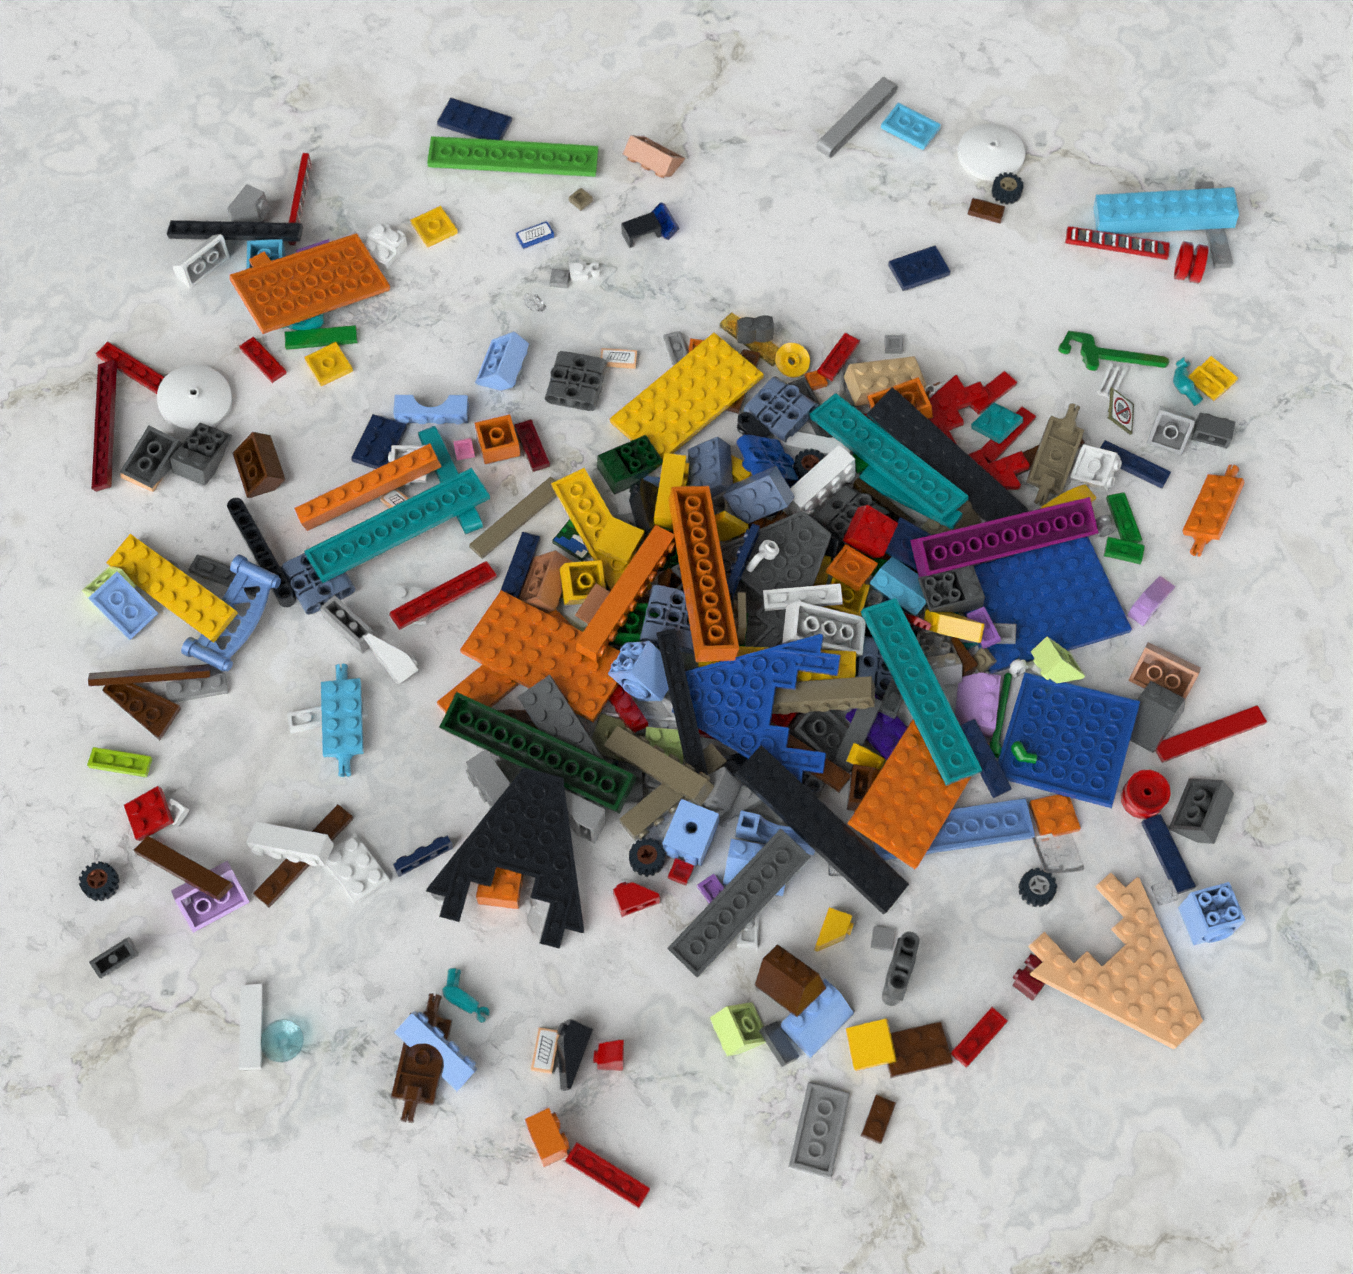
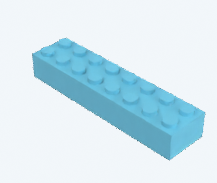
M1234 187L1101 194L1095 196L1093 206L1096 231L1114 234L1235 228L1239 217Z

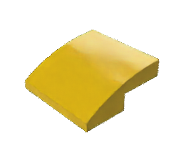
M1212 356L1188 376L1195 383V387L1213 401L1218 399L1238 381L1237 376Z

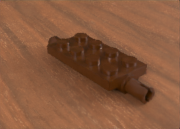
M429 993L426 1011L423 1014L429 1019L428 1023L433 1028L436 1026L445 1034L443 1037L448 1041L452 1020L439 1017L438 1010L442 996L438 994L434 996L433 993ZM403 1042L391 1094L392 1099L404 1101L400 1118L402 1122L414 1123L417 1104L434 1106L444 1060L440 1051L430 1044L419 1043L409 1047Z

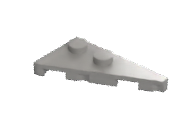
M741 785L731 809L719 817V825L725 827L728 821L736 816H740L741 810L746 812L762 804L763 801L746 785Z

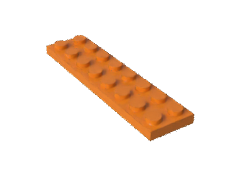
M557 610L547 612V614L572 626ZM481 665L439 699L437 705L446 713L456 692L491 708L515 689L519 683L485 665Z

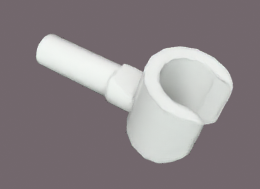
M944 381L937 386L929 384L925 387V393L933 391L929 393L931 398L947 382Z

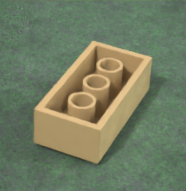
M915 356L849 364L844 375L855 406L867 405V396L919 377L924 389L927 386Z

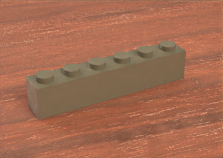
M872 676L800 681L796 684V690L776 688L772 714L786 715L796 712L844 711L854 708L867 709L868 707H875V685Z
M618 726L604 745L611 753L700 807L703 805L714 788L713 784L709 781L711 779L703 772L699 774L694 772L695 768L688 763L682 765L676 756L672 754L667 756L664 754L665 751L659 746H650V742L642 736L639 738L635 737V733L629 728L622 729Z
M712 743L703 749L708 775L726 766L727 760ZM661 784L619 819V822L634 841L638 838L642 840V838H645L650 833V828L654 825L658 827L665 821L664 817L667 814L676 812L681 799L689 801V799Z

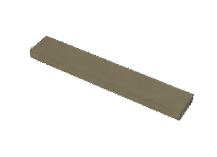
M550 476L471 542L469 547L480 558L486 557L557 497L551 485L556 480Z

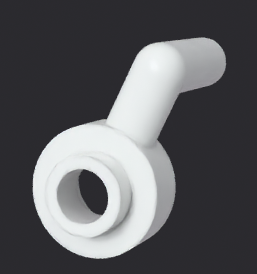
M764 540L759 546V553L747 565V571L752 572L763 558L768 560L774 559L779 553L778 545L774 541Z
M1017 659L1010 664L1009 672L1014 678L1021 676L1029 669H1032L1035 675L1043 677L1040 673L1042 671L1041 668L1033 661L1026 662L1025 660Z

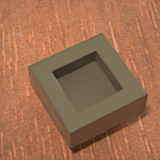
M580 188L569 196V202L581 211L593 202V197Z
M981 647L972 656L978 664L976 669L979 673H985L997 662L987 648L983 649Z

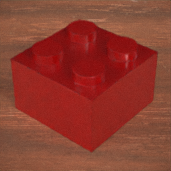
M869 505L857 508L843 541L873 559L882 557L898 523Z

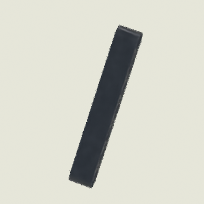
M230 499L227 503L230 516L259 567L281 578L279 587L276 589L271 588L276 599L282 607H291L296 601L292 587L242 499Z

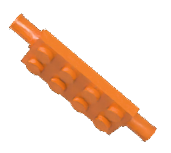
M1228 465L1224 476L1207 475L1182 530L1184 535L1191 536L1195 540L1190 549L1191 555L1200 557L1205 545L1212 539L1220 540L1245 483L1243 478L1236 477L1239 472L1238 466L1233 465L1232 467V465Z

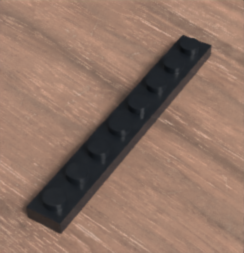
M170 220L166 235L169 239L207 240L213 235L221 234L224 240L255 241L283 239V241L300 242L303 225L302 223Z
M676 628L656 632L684 762L694 767V772L698 774L703 772L708 775Z

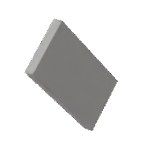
M808 1082L789 1168L831 1179L850 1095L849 1092Z

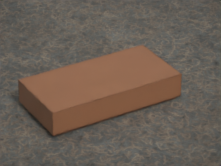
M596 583L575 616L589 624L610 592Z

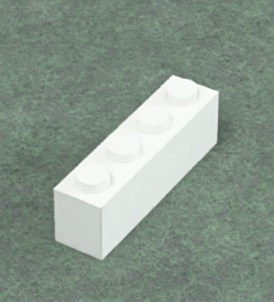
M255 822L246 842L251 851L256 855H270L275 859L286 858L295 863L302 861L311 866H325L334 846L326 834Z

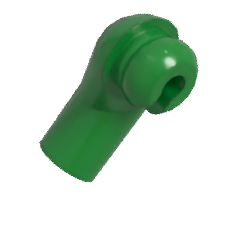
M1015 741L1011 746V751L1019 762L1036 764L1037 754L1027 753L1022 742Z

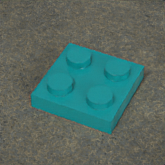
M994 402L971 424V428L1000 444L1023 422V417Z

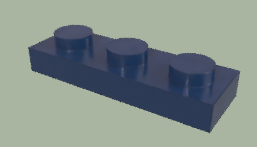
M448 835L438 837L433 840L432 844L417 848L413 854L398 858L393 864L398 877L453 849L451 840Z

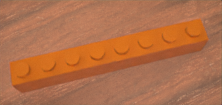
M428 444L294 509L302 526L309 531L442 466L431 444Z
M657 525L654 526L577 640V652L597 662L599 657L605 655L608 648L607 645L610 641L613 642L618 634L617 630L620 626L623 627L628 619L627 615L630 611L633 612L638 603L637 600L645 595L647 585L655 580L657 570L665 565L667 555L675 550L676 543L673 533Z

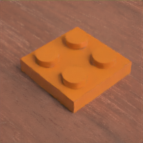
M845 544L828 566L826 573L859 592L876 569L878 563Z
M1057 794L1029 802L1041 840L1080 831L1081 827L1070 797Z

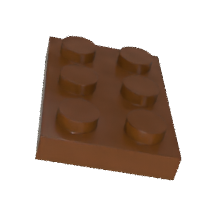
M941 1022L891 1033L897 1062L887 1064L891 1078L943 1067L953 1063Z

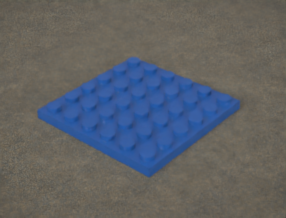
M1025 672L998 763L1005 777L1010 782L1112 808L1140 701L1065 682L1055 683L1051 679L1046 680L1044 677ZM1020 741L1027 753L1037 754L1036 764L1019 762L1011 751L1013 743Z

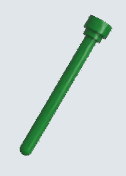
M1010 673L1004 675L997 710L996 728L992 741L989 742L995 758H999L1002 750L999 742L1012 679Z

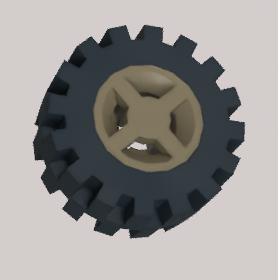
M1004 172L1003 175L1000 173L995 177L991 193H993L992 196L993 198L995 197L996 201L999 200L1001 204L1005 202V205H1008L1009 203L1014 204V201L1017 202L1020 199L1024 183L1020 177L1017 178V174L1012 175L1011 172L1009 174Z

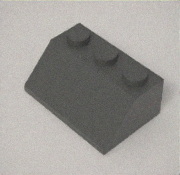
M1188 779L1169 829L1197 843L1215 844L1233 798V791L1223 780Z

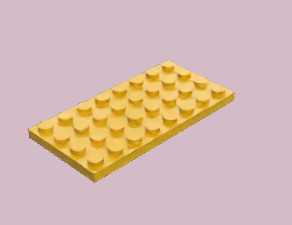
M712 333L609 418L610 423L630 441L646 435L663 460L664 453L674 454L762 380L764 374L716 333Z

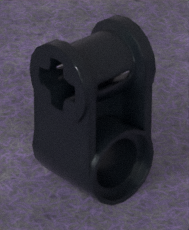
M742 412L738 415L737 430L742 435L765 438L770 436L768 428L749 412Z

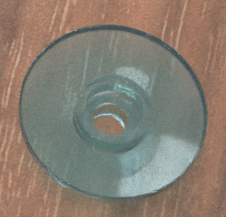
M283 1019L272 1022L262 1033L261 1049L270 1060L287 1062L295 1058L301 1051L304 1042L303 1032L296 1023L290 1020ZM286 1039L287 1044L280 1046L281 1040Z

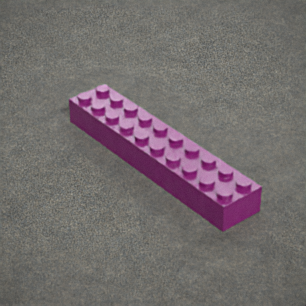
M1087 497L910 541L918 575L923 577L1098 534L1091 499Z

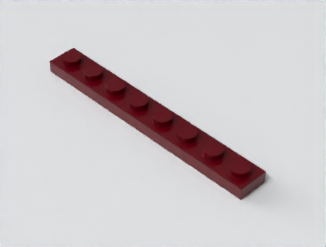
M114 360L98 364L91 486V489L95 492L112 487L117 363Z

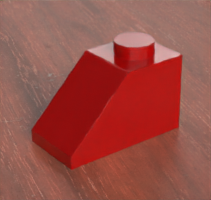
M623 882L616 885V888L613 889V896L621 917L660 903L659 893L634 882L628 884Z
M624 1040L599 1043L598 1050H594L593 1063H597V1070L623 1071Z

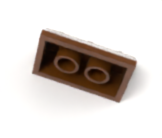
M252 432L233 452L247 498L275 491L286 480L271 435Z
M778 944L762 959L755 986L795 1017H798L826 989L819 973Z

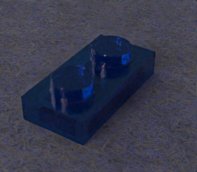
M660 202L652 212L661 225L662 236L664 239L669 240L680 228L665 203Z

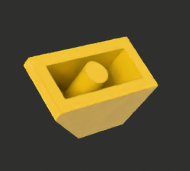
M829 907L814 951L819 952L843 941L846 934L850 935L854 923L850 922L852 915Z

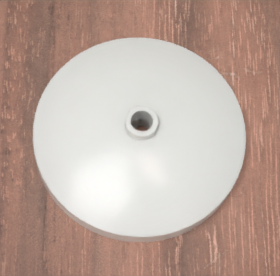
M982 124L969 129L962 136L958 146V158L963 168L971 175L983 180L994 181L995 177L1000 173L1003 175L1004 172H1007V174L1011 172L1012 175H1015L1021 169L1025 158V147L1020 137L1012 130L996 124Z
M187 365L173 370L162 380L157 392V403L161 415L171 426L181 431L192 432L199 423L213 428L222 423L230 412L232 395L228 382L219 372L203 365Z

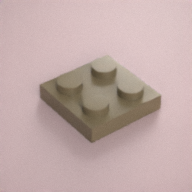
M738 593L737 600H733L732 612L738 644L744 645L746 635V593Z

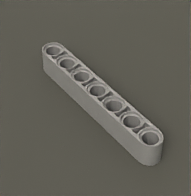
M882 77L821 137L816 145V149L832 158L895 95L898 85Z

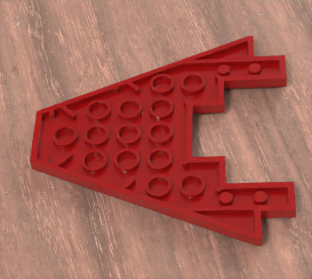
M954 375L929 399L933 415L929 420L956 445L957 443L950 430L964 424L958 410L988 399V393L981 381L964 387L959 377ZM981 450L968 454L1007 490H1019L1021 488V484L1015 474L1029 469L1030 466L1022 451L989 464Z

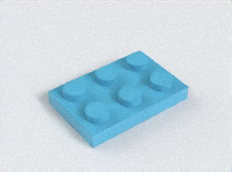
M897 103L881 124V129L921 150L927 147L941 127V124L900 103Z

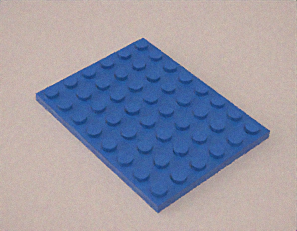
M1088 536L973 566L985 596L983 607H985L992 623L1016 624V644H994L987 647L997 661L989 668L990 674L1009 669L1011 667L1010 664L1017 659L1025 660L1026 662L1033 661L1035 658L1031 651L1047 636L1067 651L1130 633L1132 630ZM975 610L963 612L964 616L967 617L968 613L973 612ZM977 644L978 648L980 649L982 647L981 644Z

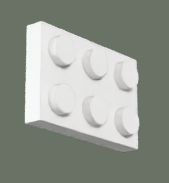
M356 833L333 847L326 862V865L356 905L390 881Z

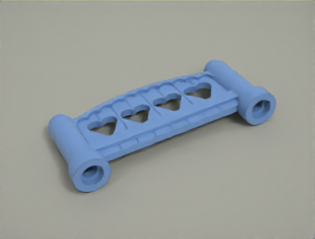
M240 554L231 563L230 570L236 576L223 596L222 601L235 610L234 604L250 603L251 606L246 610L245 616L241 617L237 614L233 620H241V624L237 626L235 633H230L226 627L219 636H231V641L227 643V648L220 650L216 641L213 643L201 634L198 640L188 637L181 649L183 655L187 657L193 656L226 672L233 665V662L230 660L231 656L240 649L257 626L265 609L270 589L278 588L281 583V578L278 575L249 562L246 557ZM259 586L260 591L256 593V598L250 600L244 588Z

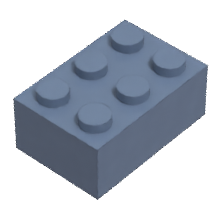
M715 437L688 449L690 486H709L712 498L726 491L733 484L731 448L728 443L719 437Z
M777 466L730 485L724 493V497L736 517L747 524L787 508L795 497Z

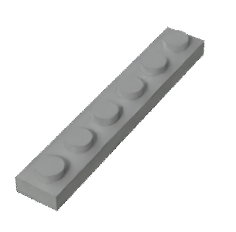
M1213 181L1196 182L1194 187L1195 189H1213L1214 185ZM1225 228L1205 229L1214 268H1231L1233 260Z

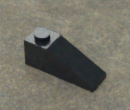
M641 478L637 483H633L629 489V503L636 527L645 531V537L653 529L659 487Z
M572 1019L564 1021V1023L562 1022L557 1031L559 1035L557 1051L560 1090L563 1091L571 1090L593 1031L592 1028Z

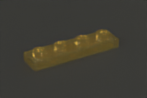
M731 312L720 322V327L737 339V320L740 318ZM755 341L750 344H743L751 351L761 353V358L772 367L776 364L775 356L779 347L771 341Z

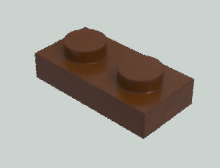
M972 198L967 215L1000 224L1005 206Z
M875 1095L860 1136L881 1144L896 1102Z

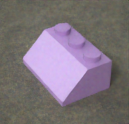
M981 672L962 677V682L958 683L955 716L959 724L962 725L975 719L984 737L992 738L996 728L1001 675Z
M228 861L211 869L212 872L227 879L233 885L219 901L188 883H184L171 890L175 902L193 933L249 903Z

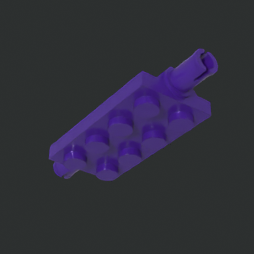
M875 694V698L878 699V700H881V699ZM857 708L852 709L845 716L850 723ZM879 712L866 740L887 760L907 729V726L897 716L893 719Z

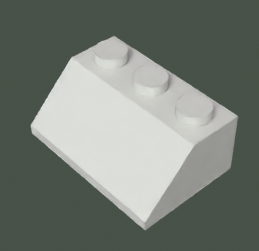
M221 234L211 236L173 266L176 277L190 289L230 258L223 236Z

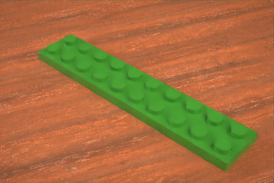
M431 136L427 165L434 168L596 177L599 148L592 145Z

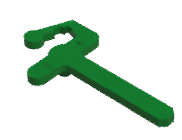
M1068 331L1058 347L1060 353L1069 354L1072 348L1069 344L1070 341L1080 342L1082 346L1080 354L1083 357L1082 361L1085 363L1086 368L1091 371L1098 370L1099 359L1166 368L1169 364V359L1165 356L1097 347L1094 337L1091 334Z

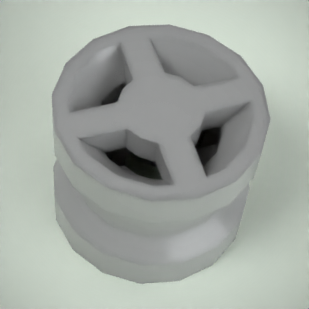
M1103 515L1095 519L1099 537L1108 536L1116 530L1115 525L1110 522V515Z

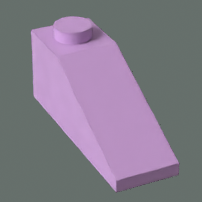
M1159 576L1133 604L1128 616L1144 626L1175 586Z

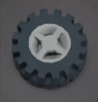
M1030 869L1023 875L1018 886L1020 889L1019 895H1022L1021 899L1023 901L1026 900L1028 905L1030 903L1033 904L1032 907L1037 905L1043 907L1049 904L1057 892L1055 877H1051V872L1046 873V869Z

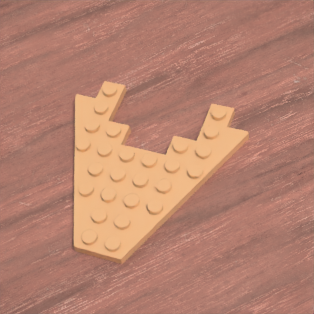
M1110 873L1095 887L1124 917L1111 930L1125 946L1103 966L1088 951L1073 963L1044 932L1028 946L1042 961L1030 975L1175 1049L1203 1022L1202 1017L1138 877L1125 887Z

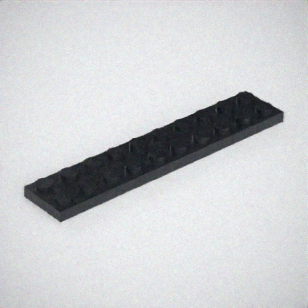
M893 387L867 413V416L885 432L966 493L968 501L972 505L971 508L985 522L1029 511L1026 506Z
M762 745L756 749L734 774L883 915L888 912L908 887L909 883Z

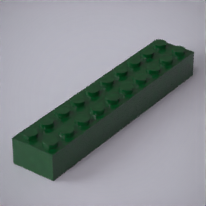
M456 692L439 726L443 731L483 750L486 749L488 752L521 768L525 767L561 777L564 780V787L578 793L619 814L637 779L634 774L458 692Z

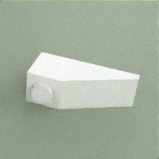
M369 633L363 635L365 641L396 684H400L418 671L416 667L418 664L413 656H408L403 651Z

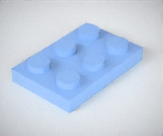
M115 572L88 597L128 640H131L158 614L118 572Z

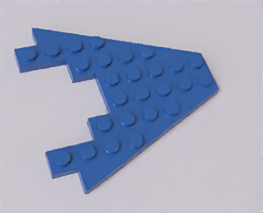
M818 634L736 657L734 661H721L685 671L698 729L747 759L762 745L801 783L803 771L823 774L826 753L787 748L790 729L770 725L776 688L796 690L798 671L838 676L841 656L821 653L824 636L823 634Z

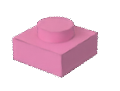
M471 438L453 441L457 461L475 457Z

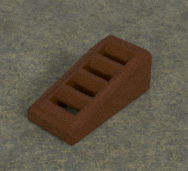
M952 637L951 643L962 662V677L972 675L976 671L977 662L959 638Z

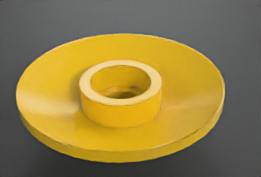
M786 343L778 349L775 363L783 375L796 378L802 376L808 370L810 357L807 350L800 344ZM789 359L793 361V365L788 362Z

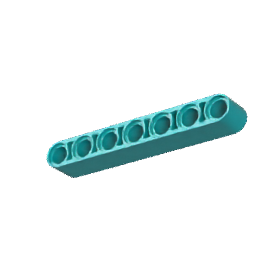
M436 426L419 431L418 436L422 446L431 444L442 466L434 470L440 483L458 475L459 473ZM475 507L456 516L465 534L483 528L481 518Z

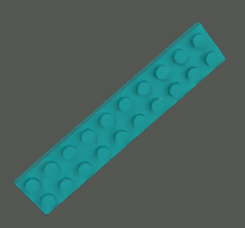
M834 393L810 413L811 420L939 521L943 522L968 500L966 493L838 394Z
M470 468L304 552L319 579L324 583L489 500L490 495L474 470Z
M894 598L862 609L861 614L945 785H950L982 772L983 770L897 599Z

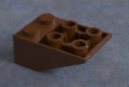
M853 764L846 810L855 811L880 772L879 769Z

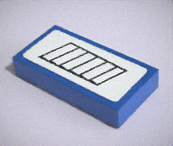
M546 221L516 232V237L521 247L525 249L554 238V233Z

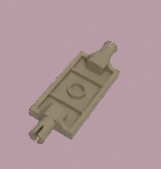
M1069 404L1067 413L1062 419L1054 416L1049 417L1026 483L1039 488L1034 503L1038 504L1040 502V506L1046 504L1049 493L1056 496L1062 494L1081 442L1084 429L1076 425L1077 422L1075 420L1080 410L1078 405L1075 408L1076 404Z

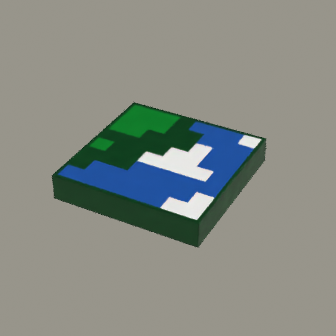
M569 519L554 537L552 543L583 562L589 555V552Z

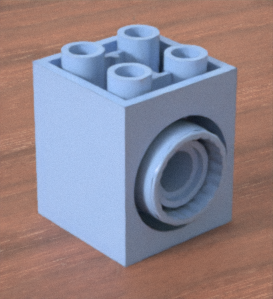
M650 641L626 642L621 647L617 659L611 664L608 675L637 701H662L668 691V685L660 650Z
M681 799L662 843L665 852H667L666 855L673 859H678V857L685 859V862L694 865V867L696 865L702 866L720 822L719 813ZM689 829H696V830H697V831L694 832V833H689V832H688Z
M1230 882L1191 892L1178 907L1193 945L1223 940L1234 934L1246 921Z

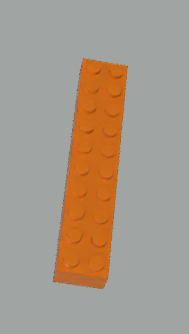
M709 486L672 487L668 501L696 662L734 661L739 650L710 488Z

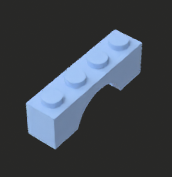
M395 395L393 414L397 422L403 424L468 423L469 402L467 395H449L444 403L436 407L420 405L413 395Z
M740 811L735 837L766 844L781 828L807 854L814 855L815 852L789 826L771 823L759 814Z
M412 1012L394 1033L409 1047L419 1043H426L436 1047L444 1060V1070L441 1077L458 1091L477 1070L475 1067L476 1063L469 1056L466 1055L464 1057L459 1052L460 1048L453 1041L448 1042L443 1037L445 1034L436 1026L433 1028L428 1023L429 1019L422 1012Z

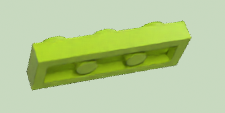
M93 747L87 766L91 769L147 778L153 759L151 756Z

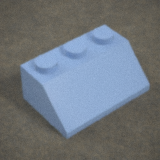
M516 332L493 339L475 383L500 391L512 388L516 383L518 372L522 368L523 359L527 355L529 343Z
M731 839L723 885L727 886L764 845ZM785 885L776 895L783 896Z
M826 979L823 980L826 989L798 1017L790 1013L781 1023L783 1032L810 1058L854 1014L842 994Z

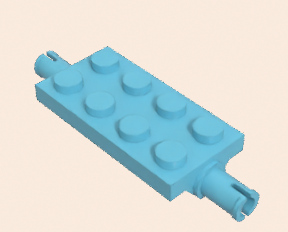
M340 664L335 665V681L321 682L323 757H334L338 760V776L345 777V774L347 777L351 776L350 760L354 755L364 754L361 679H348L347 664H342V669Z

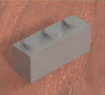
M335 595L320 607L323 617L362 654L370 647L363 638V635L369 633L375 636L374 631Z

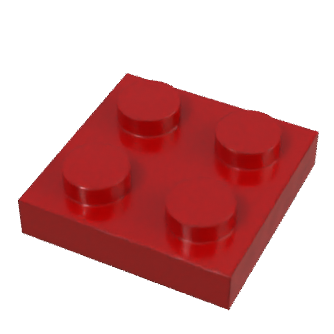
M159 786L124 804L135 840L141 841L147 836L174 823L163 790Z

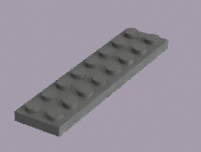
M780 828L667 949L698 978L811 856Z

